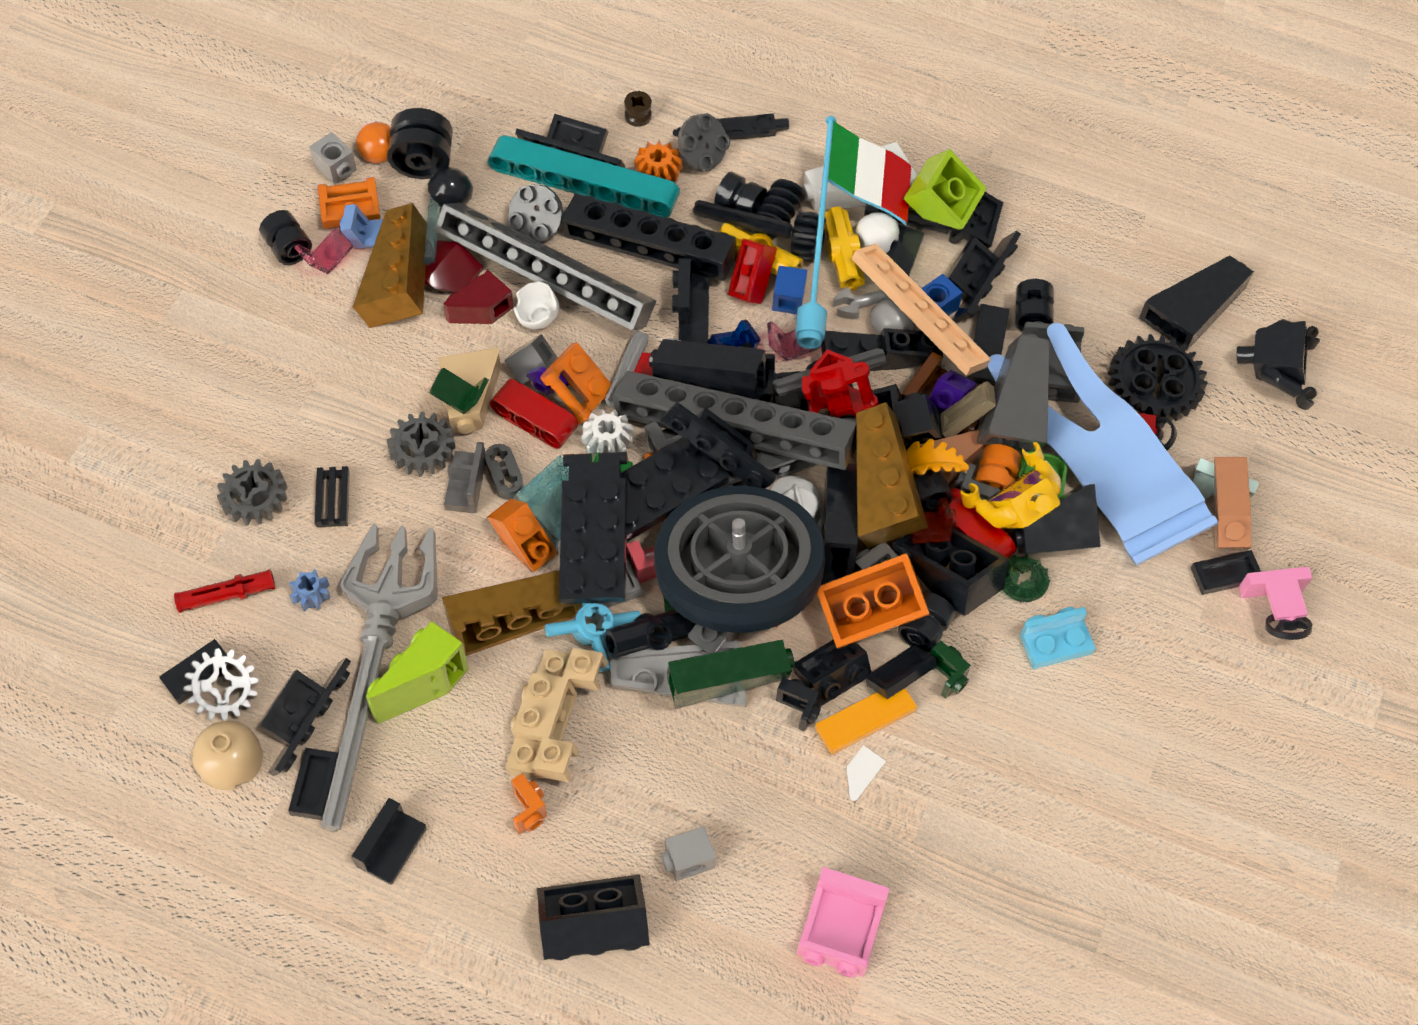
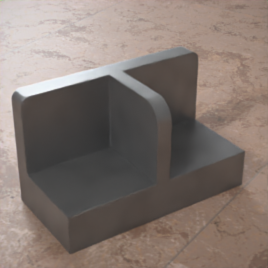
M477 442L475 453L455 451L453 463L449 464L447 468L449 483L444 502L445 510L476 514L486 465L484 442Z

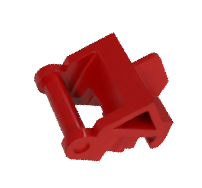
M827 349L811 368L810 374L802 377V391L805 399L809 400V412L818 413L820 409L827 408L831 417L836 416L838 418L844 415H854L856 417V413L879 405L878 398L873 394L868 378L870 374L868 364L865 362L853 363L851 358ZM857 382L859 390L848 385Z

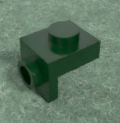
M940 640L932 649L931 655L936 657L937 667L935 668L948 678L941 692V695L947 699L952 692L959 694L968 684L970 679L967 678L971 665L963 659L962 654L955 647L947 646Z

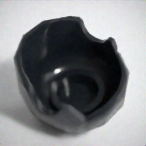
M442 168L428 182L429 194L441 207H443V204L462 203L466 205L472 199L473 185L469 177L457 168Z

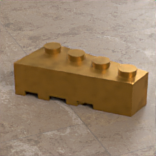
M558 570L442 597L452 636L463 642L466 656L544 629L545 624L563 622L575 618L576 613L582 608V603L560 604Z

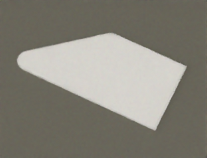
M864 745L846 767L849 795L852 801H856L886 762V760Z

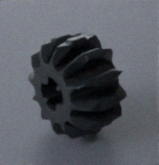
M799 212L792 230L791 254L806 261L815 259L819 214L816 212ZM824 217V227H823V237H822V248H821V252H822V249H823V244H824V239H825V234H826V233H825V230H826V219H825V217Z

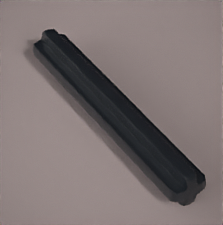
M697 200L693 208V213L699 217L733 224L784 239L790 238L793 230L792 224L785 221L702 200Z

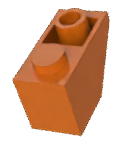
M511 498L487 516L502 542L530 571L535 572L558 554L527 503Z

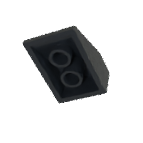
M935 517L927 521L928 528L905 535L893 543L894 550L900 556L907 553L916 575L932 593L946 599L954 607L955 611L963 616L975 610L1005 587L1009 558Z

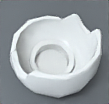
M880 212L864 216L858 222L855 232L859 238L860 249L877 244L887 253L890 250L891 243L894 240L897 242L899 238L897 220L889 214Z
M537 281L528 283L518 290L516 294L518 302L517 306L514 307V312L519 322L524 327L532 330L550 326L559 313V301L550 286Z

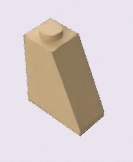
M498 347L438 357L440 369L445 368L473 386L484 377L489 379L478 403L465 414L446 404L453 434H468L474 430L482 429L490 406L489 402L492 399L501 371Z

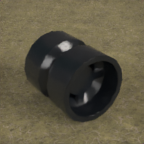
M730 171L720 182L715 194L714 203L755 214L756 209L765 198L767 189L755 182L746 184L744 177Z
M288 210L275 211L261 222L259 232L281 264L288 266L297 264L311 252V240L305 231L300 228V224L293 214Z
M1035 278L1020 282L1016 287L1015 294L1016 328L1022 332L1025 322L1040 321L1053 324V285L1046 280Z
M923 591L930 615L899 626L897 632L900 638L910 647L915 644L924 651L931 653L935 645L941 640L942 632L947 630L954 619L956 612L954 607L943 597L932 592Z

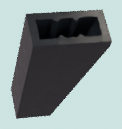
M1229 255L1148 298L1139 319L1170 341L1176 338L1177 346L1180 347L1183 344H1187L1185 350L1187 351L1246 289L1254 271Z
M662 339L658 350L654 349L650 355L649 366L652 367L654 377L760 400L766 387L765 350Z
M848 464L846 470L827 466L822 531L825 549V568L821 585L854 573L858 546L857 464Z

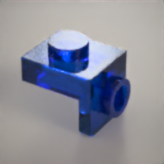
M745 319L739 322L735 331L712 334L707 343L740 347L742 344L750 342L753 348H757L761 339L749 321Z

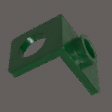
M442 368L437 374L429 393L462 414H465L478 403L489 379L484 377L473 386L449 370Z

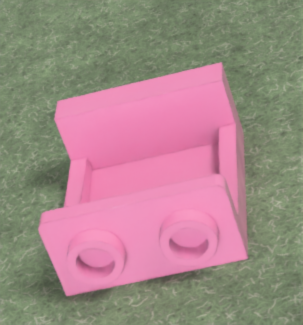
M822 867L796 955L802 956L804 962L813 966L821 967L823 964L837 968L836 971L841 975L855 978L857 975L864 977L890 888Z

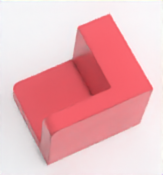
M636 540L626 544V553L639 582L643 583L657 578L654 567L655 546L642 550L639 541Z

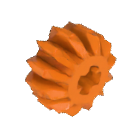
M659 140L656 145L647 142L646 148H639L634 160V168H636L637 172L669 181H677L682 170V161L678 149H673L671 143L662 145Z

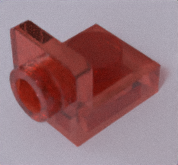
M940 498L938 512H924L928 528L910 534L913 544L951 541L952 528L957 526L956 511L950 508L947 498Z

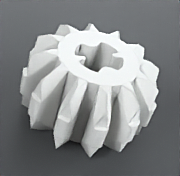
M602 408L599 416L591 413L589 422H584L582 426V443L584 446H587L588 453L626 452V448H631L633 443V426L628 424L626 414L618 416L616 409L610 414H606Z

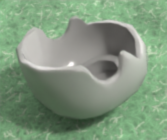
M890 298L883 299L871 310V327L875 328L877 335H880L883 328L915 330V323Z

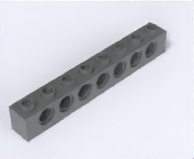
M462 203L443 204L434 230L435 232L535 282L540 281L548 284L553 291L632 331L647 326L657 300Z
M627 371L613 393L614 407L618 412V416L626 414L629 420L646 424L656 421L659 427L671 429L661 421V418L676 402L683 405L697 417L706 407L755 444L753 449L846 470L857 447V424L854 421L646 374Z

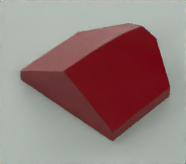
M436 240L427 250L425 284L437 290L453 293L459 292L474 277L478 276L484 268L461 244L452 241Z

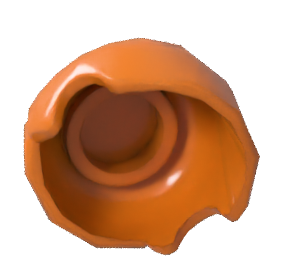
M378 121L368 123L358 132L356 148L365 161L374 164L388 161L387 154L391 127L387 123Z

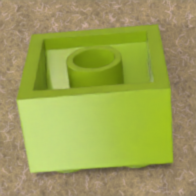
M948 149L927 159L903 199L922 218L961 230L964 229L987 187L951 149Z

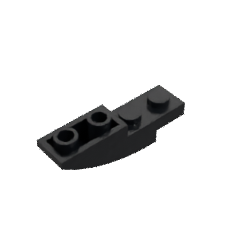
M883 328L880 335L825 331V339L821 342L822 355L827 349L846 357L876 348L883 349L886 363L869 369L870 371L897 370L921 366L932 352L943 357V352L924 332L916 330Z

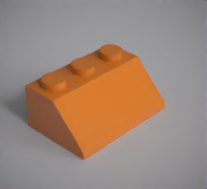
M907 553L821 585L817 592L837 649L930 615L921 586Z

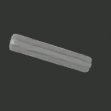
M640 331L633 333L605 397V404L608 407L615 409L613 401L614 391L627 371L634 372L642 352L645 351L649 338L646 333Z

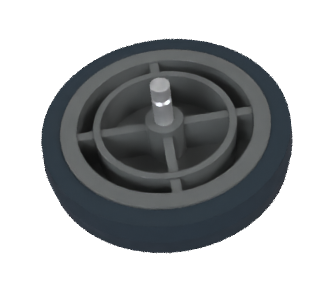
M729 486L700 493L683 502L669 514L656 538L654 567L663 596L683 617L712 630L748 633L766 630L787 622L810 604L822 582L825 568V549L822 534L816 521L806 509L791 498L765 488Z

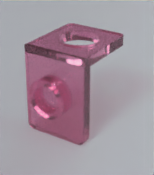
M334 228L314 251L298 244L294 248L308 265L329 275L350 252L353 244L340 229Z
M772 321L767 323L769 346L785 361L820 348H803L797 343L795 330L785 333ZM775 334H776V335L778 336V338H779L780 346L778 345V343H777V341H776Z

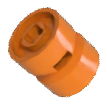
M1002 444L986 446L983 449L979 469L974 480L1003 489L1014 482L1018 476L1022 461L1020 453Z

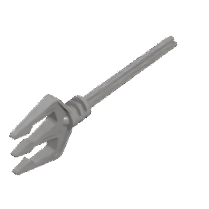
M376 524L371 526L341 580L340 587L346 597L363 610L368 619L364 622L365 630H363L360 640L365 644L364 653L321 823L322 828L329 829L330 831L337 832V830L342 828L370 712L366 698L367 690L371 683L378 678L384 650L393 645V638L391 636L396 632L394 626L398 623L399 618H405L432 605L437 600L436 533L433 528L428 529L419 547L426 557L420 584L402 588V559L408 552L407 531L404 526L400 527L390 545L392 554L378 582L374 585L362 583L368 557L379 550V529Z

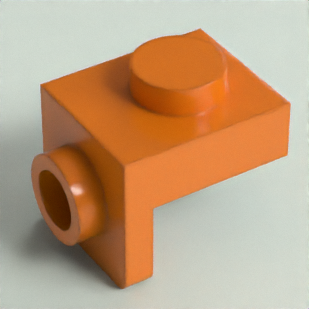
M521 773L511 780L513 793L526 809L513 819L514 827L518 834L526 830L528 832L535 830L544 822V818L547 816L546 805L541 799L544 797L541 788L535 780L529 782Z

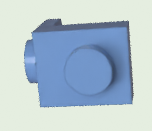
M356 204L345 205L344 214L340 220V230L356 249L374 247L383 219L368 220Z

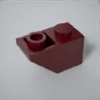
M489 270L480 276L474 277L467 286L459 292L451 294L443 303L446 320L449 323L493 324L514 308L512 290Z

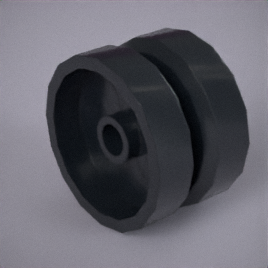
M410 108L397 113L391 121L387 160L391 167L398 173L415 179H431L438 170L449 167L453 135L450 121L442 114L431 109Z

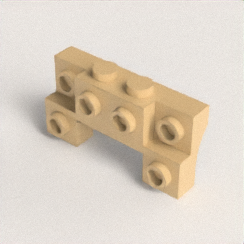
M572 648L571 653L545 650L538 673L532 672L528 684H525L523 687L521 706L511 722V730L515 740L505 766L510 776L517 777L523 773L526 779L546 778L564 782L570 781L571 775L567 771L571 756L577 757L579 751L574 743L562 741L577 696V691L574 687L599 691L600 684L597 680V675L600 667L606 668L608 664L602 652Z

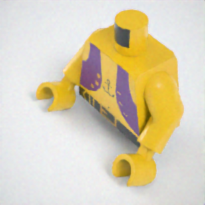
M1033 442L1036 451L1029 454L1022 449V453L1027 465L1035 467V470H1030L985 500H981L979 488L974 483L969 484L970 494H966L962 490H960L964 507L976 508V512L994 527L1025 528L1061 504L1057 497L1061 490V479L1050 463L1046 460L1044 461L1040 445L1037 442Z

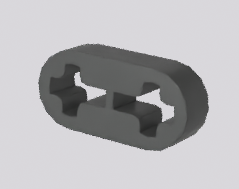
M505 444L490 446L486 450L485 460L497 494L505 500L520 497L524 490L523 478L511 449ZM499 455L504 459V467L501 468L498 461L495 460V457ZM509 476L511 483L514 484L513 488L509 489L505 485L504 477Z

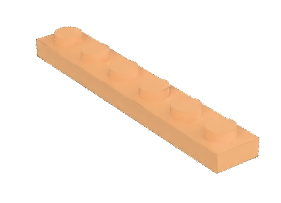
M877 244L855 250L852 260L959 370L967 376L987 368L991 358Z

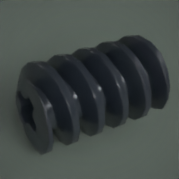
M778 179L770 186L755 214L785 221L790 224L791 219L796 215V211L805 200L806 194L795 182L787 179ZM767 234L772 240L776 238V236Z

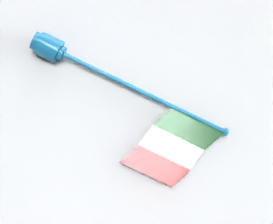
M828 116L825 119L828 126L810 302L800 306L797 310L795 338L798 345L806 349L820 347L821 342L825 339L827 310L819 303H816L828 182L853 198L889 213L905 226L908 220L909 204L903 198L910 189L912 166L893 152L866 141L836 123L837 121L834 116Z

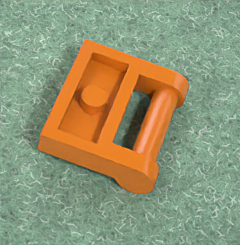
M375 177L366 178V181L333 186H327V184L317 185L323 229L340 227V220L343 217L345 205L356 204L368 220L381 219Z
M578 342L571 343L540 377L541 381L546 386L550 385L570 409L579 424H582L589 418L592 411L606 397L611 385L610 381ZM560 373L584 401L582 405L559 378Z

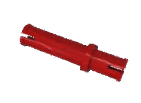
M268 569L267 571L247 576L238 574L231 580L179 593L175 592L174 600L179 613H182L183 611L238 597L240 600H244L250 594L270 589L274 590L276 586L271 569Z

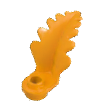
M933 439L926 441L922 447H920L919 441H916L906 451L912 473L917 475L925 474L927 469L939 472L941 468L946 472H950L952 469L956 472H966L969 469V465L964 462L963 455L956 456V448L951 447L946 450V442H941L934 449Z

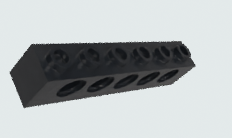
M575 193L561 218L566 238L677 269L679 268V259H691L692 273L720 281H725L737 256L736 237L730 236L727 233L715 232L698 225H690L672 218L649 214L643 210L638 211L617 203L605 202L592 196H583Z

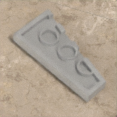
M739 641L724 642L717 652L740 648ZM698 645L667 647L663 650L645 649L615 659L609 656L612 687L672 696L667 681L668 662L709 653ZM745 690L707 700V702L746 707Z

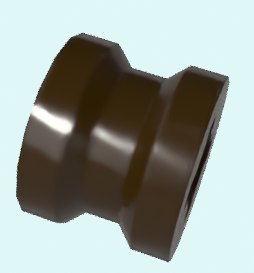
M633 91L624 98V118L629 125L641 127L650 122L652 117V100L647 93Z

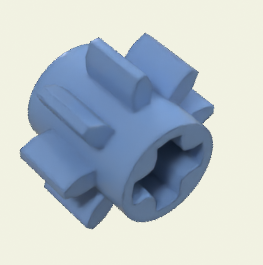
M315 569L312 573L300 571L296 581L289 582L293 591L290 595L293 604L301 601L302 609L305 612L308 608L321 609L324 599H330V594L326 589L330 586L327 577L319 579Z

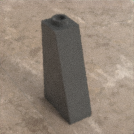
M1023 334L1008 346L994 387L996 407L984 416L977 437L978 444H1002L1015 450L1022 451L1024 449L1026 452L1036 451L1033 442H1037L1040 448L1047 444L1049 340L1038 338L1035 334Z

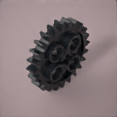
M1152 334L1148 335L1146 341L1141 336H1137L1135 343L1127 340L1125 347L1120 346L1116 355H1113L1108 370V375H1110L1108 385L1114 386L1113 392L1121 395V398L1133 407L1134 410H1138L1139 413L1168 418L1170 415L1174 421H1178L1181 414L1187 417L1191 409L1196 410L1205 394L1204 390L1208 382L1204 380L1207 371L1200 370L1203 361H1193L1196 352L1186 353L1187 344H1183L1180 347L1175 346L1176 338H1173L1170 343L1165 342L1164 335H1161L1158 341H1155ZM1158 357H1159V358H1161V368H1160V370H1159L1158 380H1157V373H1156L1155 371H1156L1157 366H1158ZM1157 380L1159 386L1156 391V399H1154L1153 391Z

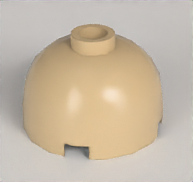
M224 720L211 724L199 734L194 742L192 757L195 770L205 784L218 790L236 789L237 785H241L245 781L248 783L254 779L261 768L263 752L258 738L249 727L238 721Z

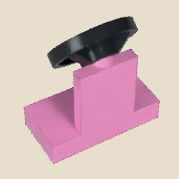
M1309 566L1247 573L1239 586L1241 597L1268 596L1273 612L1272 615L1266 618L1265 629L1269 634L1281 639L1298 640L1306 638L1312 633V622L1306 617L1308 613L1301 593L1313 578ZM1279 620L1276 628L1270 625L1271 622ZM1298 628L1306 629L1304 631L1295 633L1283 632L1284 630L1293 631Z

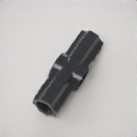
M676 610L658 615L643 613L633 622L606 629V633L603 634L604 646L608 651V655L614 659L648 648L663 650L672 641L688 637L696 623L686 619Z

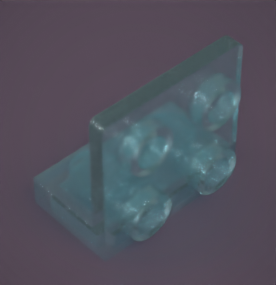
M561 455L554 459L513 497L515 500L528 504L538 522L556 541H559L561 538L562 481H569V467H564Z

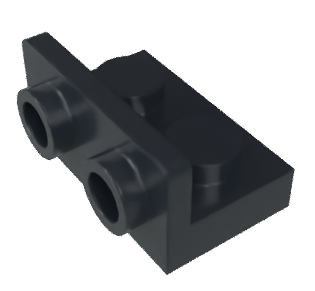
M985 192L964 229L958 230L949 227L951 233L948 241L954 244L961 238L969 241L976 237L988 249L992 247L1003 202Z
M834 639L795 662V667H793L794 674L806 683L809 688L819 692L817 704L821 706L861 683L867 675L872 673L868 654L858 643L855 642L837 649Z

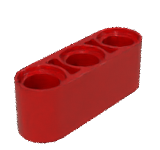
M513 379L507 380L489 402L490 407L500 417L555 449H560L579 426L578 420L569 411Z
M953 488L950 490L953 497L950 505L931 514L932 517L939 519L1007 558L1016 551L1014 541L1002 528H996L976 512V508L964 507L960 489Z

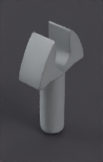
M847 287L836 295L833 307L841 304L849 305L837 308V316L855 320L859 319L860 307L879 303L883 299H888V296L882 290L856 296L851 294L850 288Z

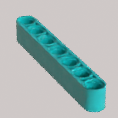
M507 135L498 137L487 160L488 165L493 170L502 174L573 194L592 196L598 200L617 203L638 211L643 210L649 214L664 218L671 216L680 194V188L672 181Z

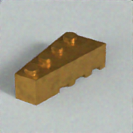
M413 203L386 210L353 304V308L369 328L423 314L428 224Z
M886 402L856 413L858 538L870 548L928 528L896 415Z

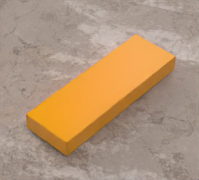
M906 688L889 699L876 692L816 723L815 729L831 755L916 712L917 705Z

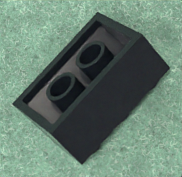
M640 874L537 888L539 925L544 960H565L571 956L583 954L601 955L606 951L619 949L632 951L639 949L641 946L650 945L646 905Z

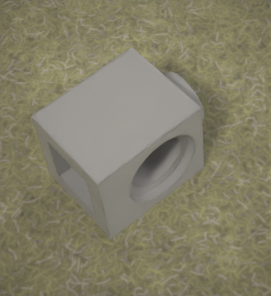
M333 132L309 146L313 164L334 185L342 179L348 178L357 170L353 152Z
M704 826L665 839V851L661 852L662 861L666 872L673 871L676 881L715 868L716 856Z

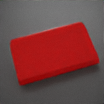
M743 238L727 295L746 302L762 304L777 248Z

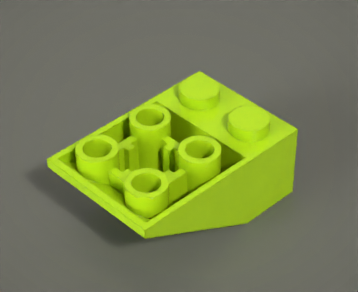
M432 621L425 629H419L413 636L411 645L404 653H399L393 658L389 665V670L382 678H376L367 690L366 698L374 721L377 724L383 723L448 694L469 670L463 642Z

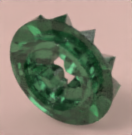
M1028 554L1023 557L1014 555L1008 561L1003 591L1010 598L1020 602L1038 600L1046 593L1050 583L1048 568H1044L1041 565L1040 559L1034 560ZM1031 571L1030 581L1026 579L1018 585L1020 574Z

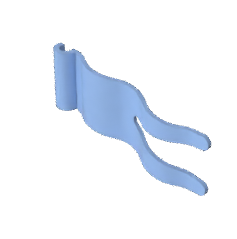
M1061 323L1051 324L1047 328V335L1075 392L1086 408L1099 421L1100 426L1095 431H1086L1048 405L1047 445L1063 459L1082 485L1095 484L1097 506L1120 535L1121 541L1133 563L1138 566L1218 525L1216 517L1211 515L1205 504V499L1197 486L1177 465L1145 420L1133 407L1099 379L1086 362L1066 327ZM1000 354L992 355L988 364V369L995 381H997L1004 361V356Z

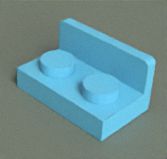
M1067 607L1058 611L1055 615L1047 617L1036 615L1025 622L1020 638L1033 670L1094 653L1096 648L1084 622L1087 615L1085 607L1078 609Z

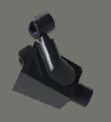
M1281 319L1267 327L1256 330L1254 346H1237V364L1253 363L1256 379L1280 389L1291 397H1296L1298 407L1307 410L1314 405L1312 399L1317 396V391L1313 387H1306L1303 390L1302 385L1306 383L1308 350L1315 349L1320 342V339L1316 338L1319 331L1315 326H1310L1307 329L1306 321L1291 322Z

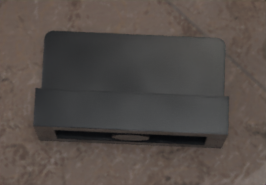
M388 798L354 851L352 859L357 868L391 885L401 872L427 827L423 822L405 814L399 802Z

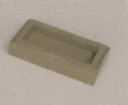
M988 381L982 383L940 414L941 431L946 438L955 436L996 407L994 387Z

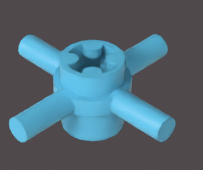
M582 603L583 607L576 613L574 620L545 624L547 637L573 633L574 638L579 643L592 645L593 651L602 652L608 661L603 641V634L606 633V629L633 622L641 614L639 611L612 614L602 604ZM592 619V620H594L597 624L595 625V624H593V623H589V624L587 625V624H586V620ZM609 661L606 668L600 667L599 672L610 670Z

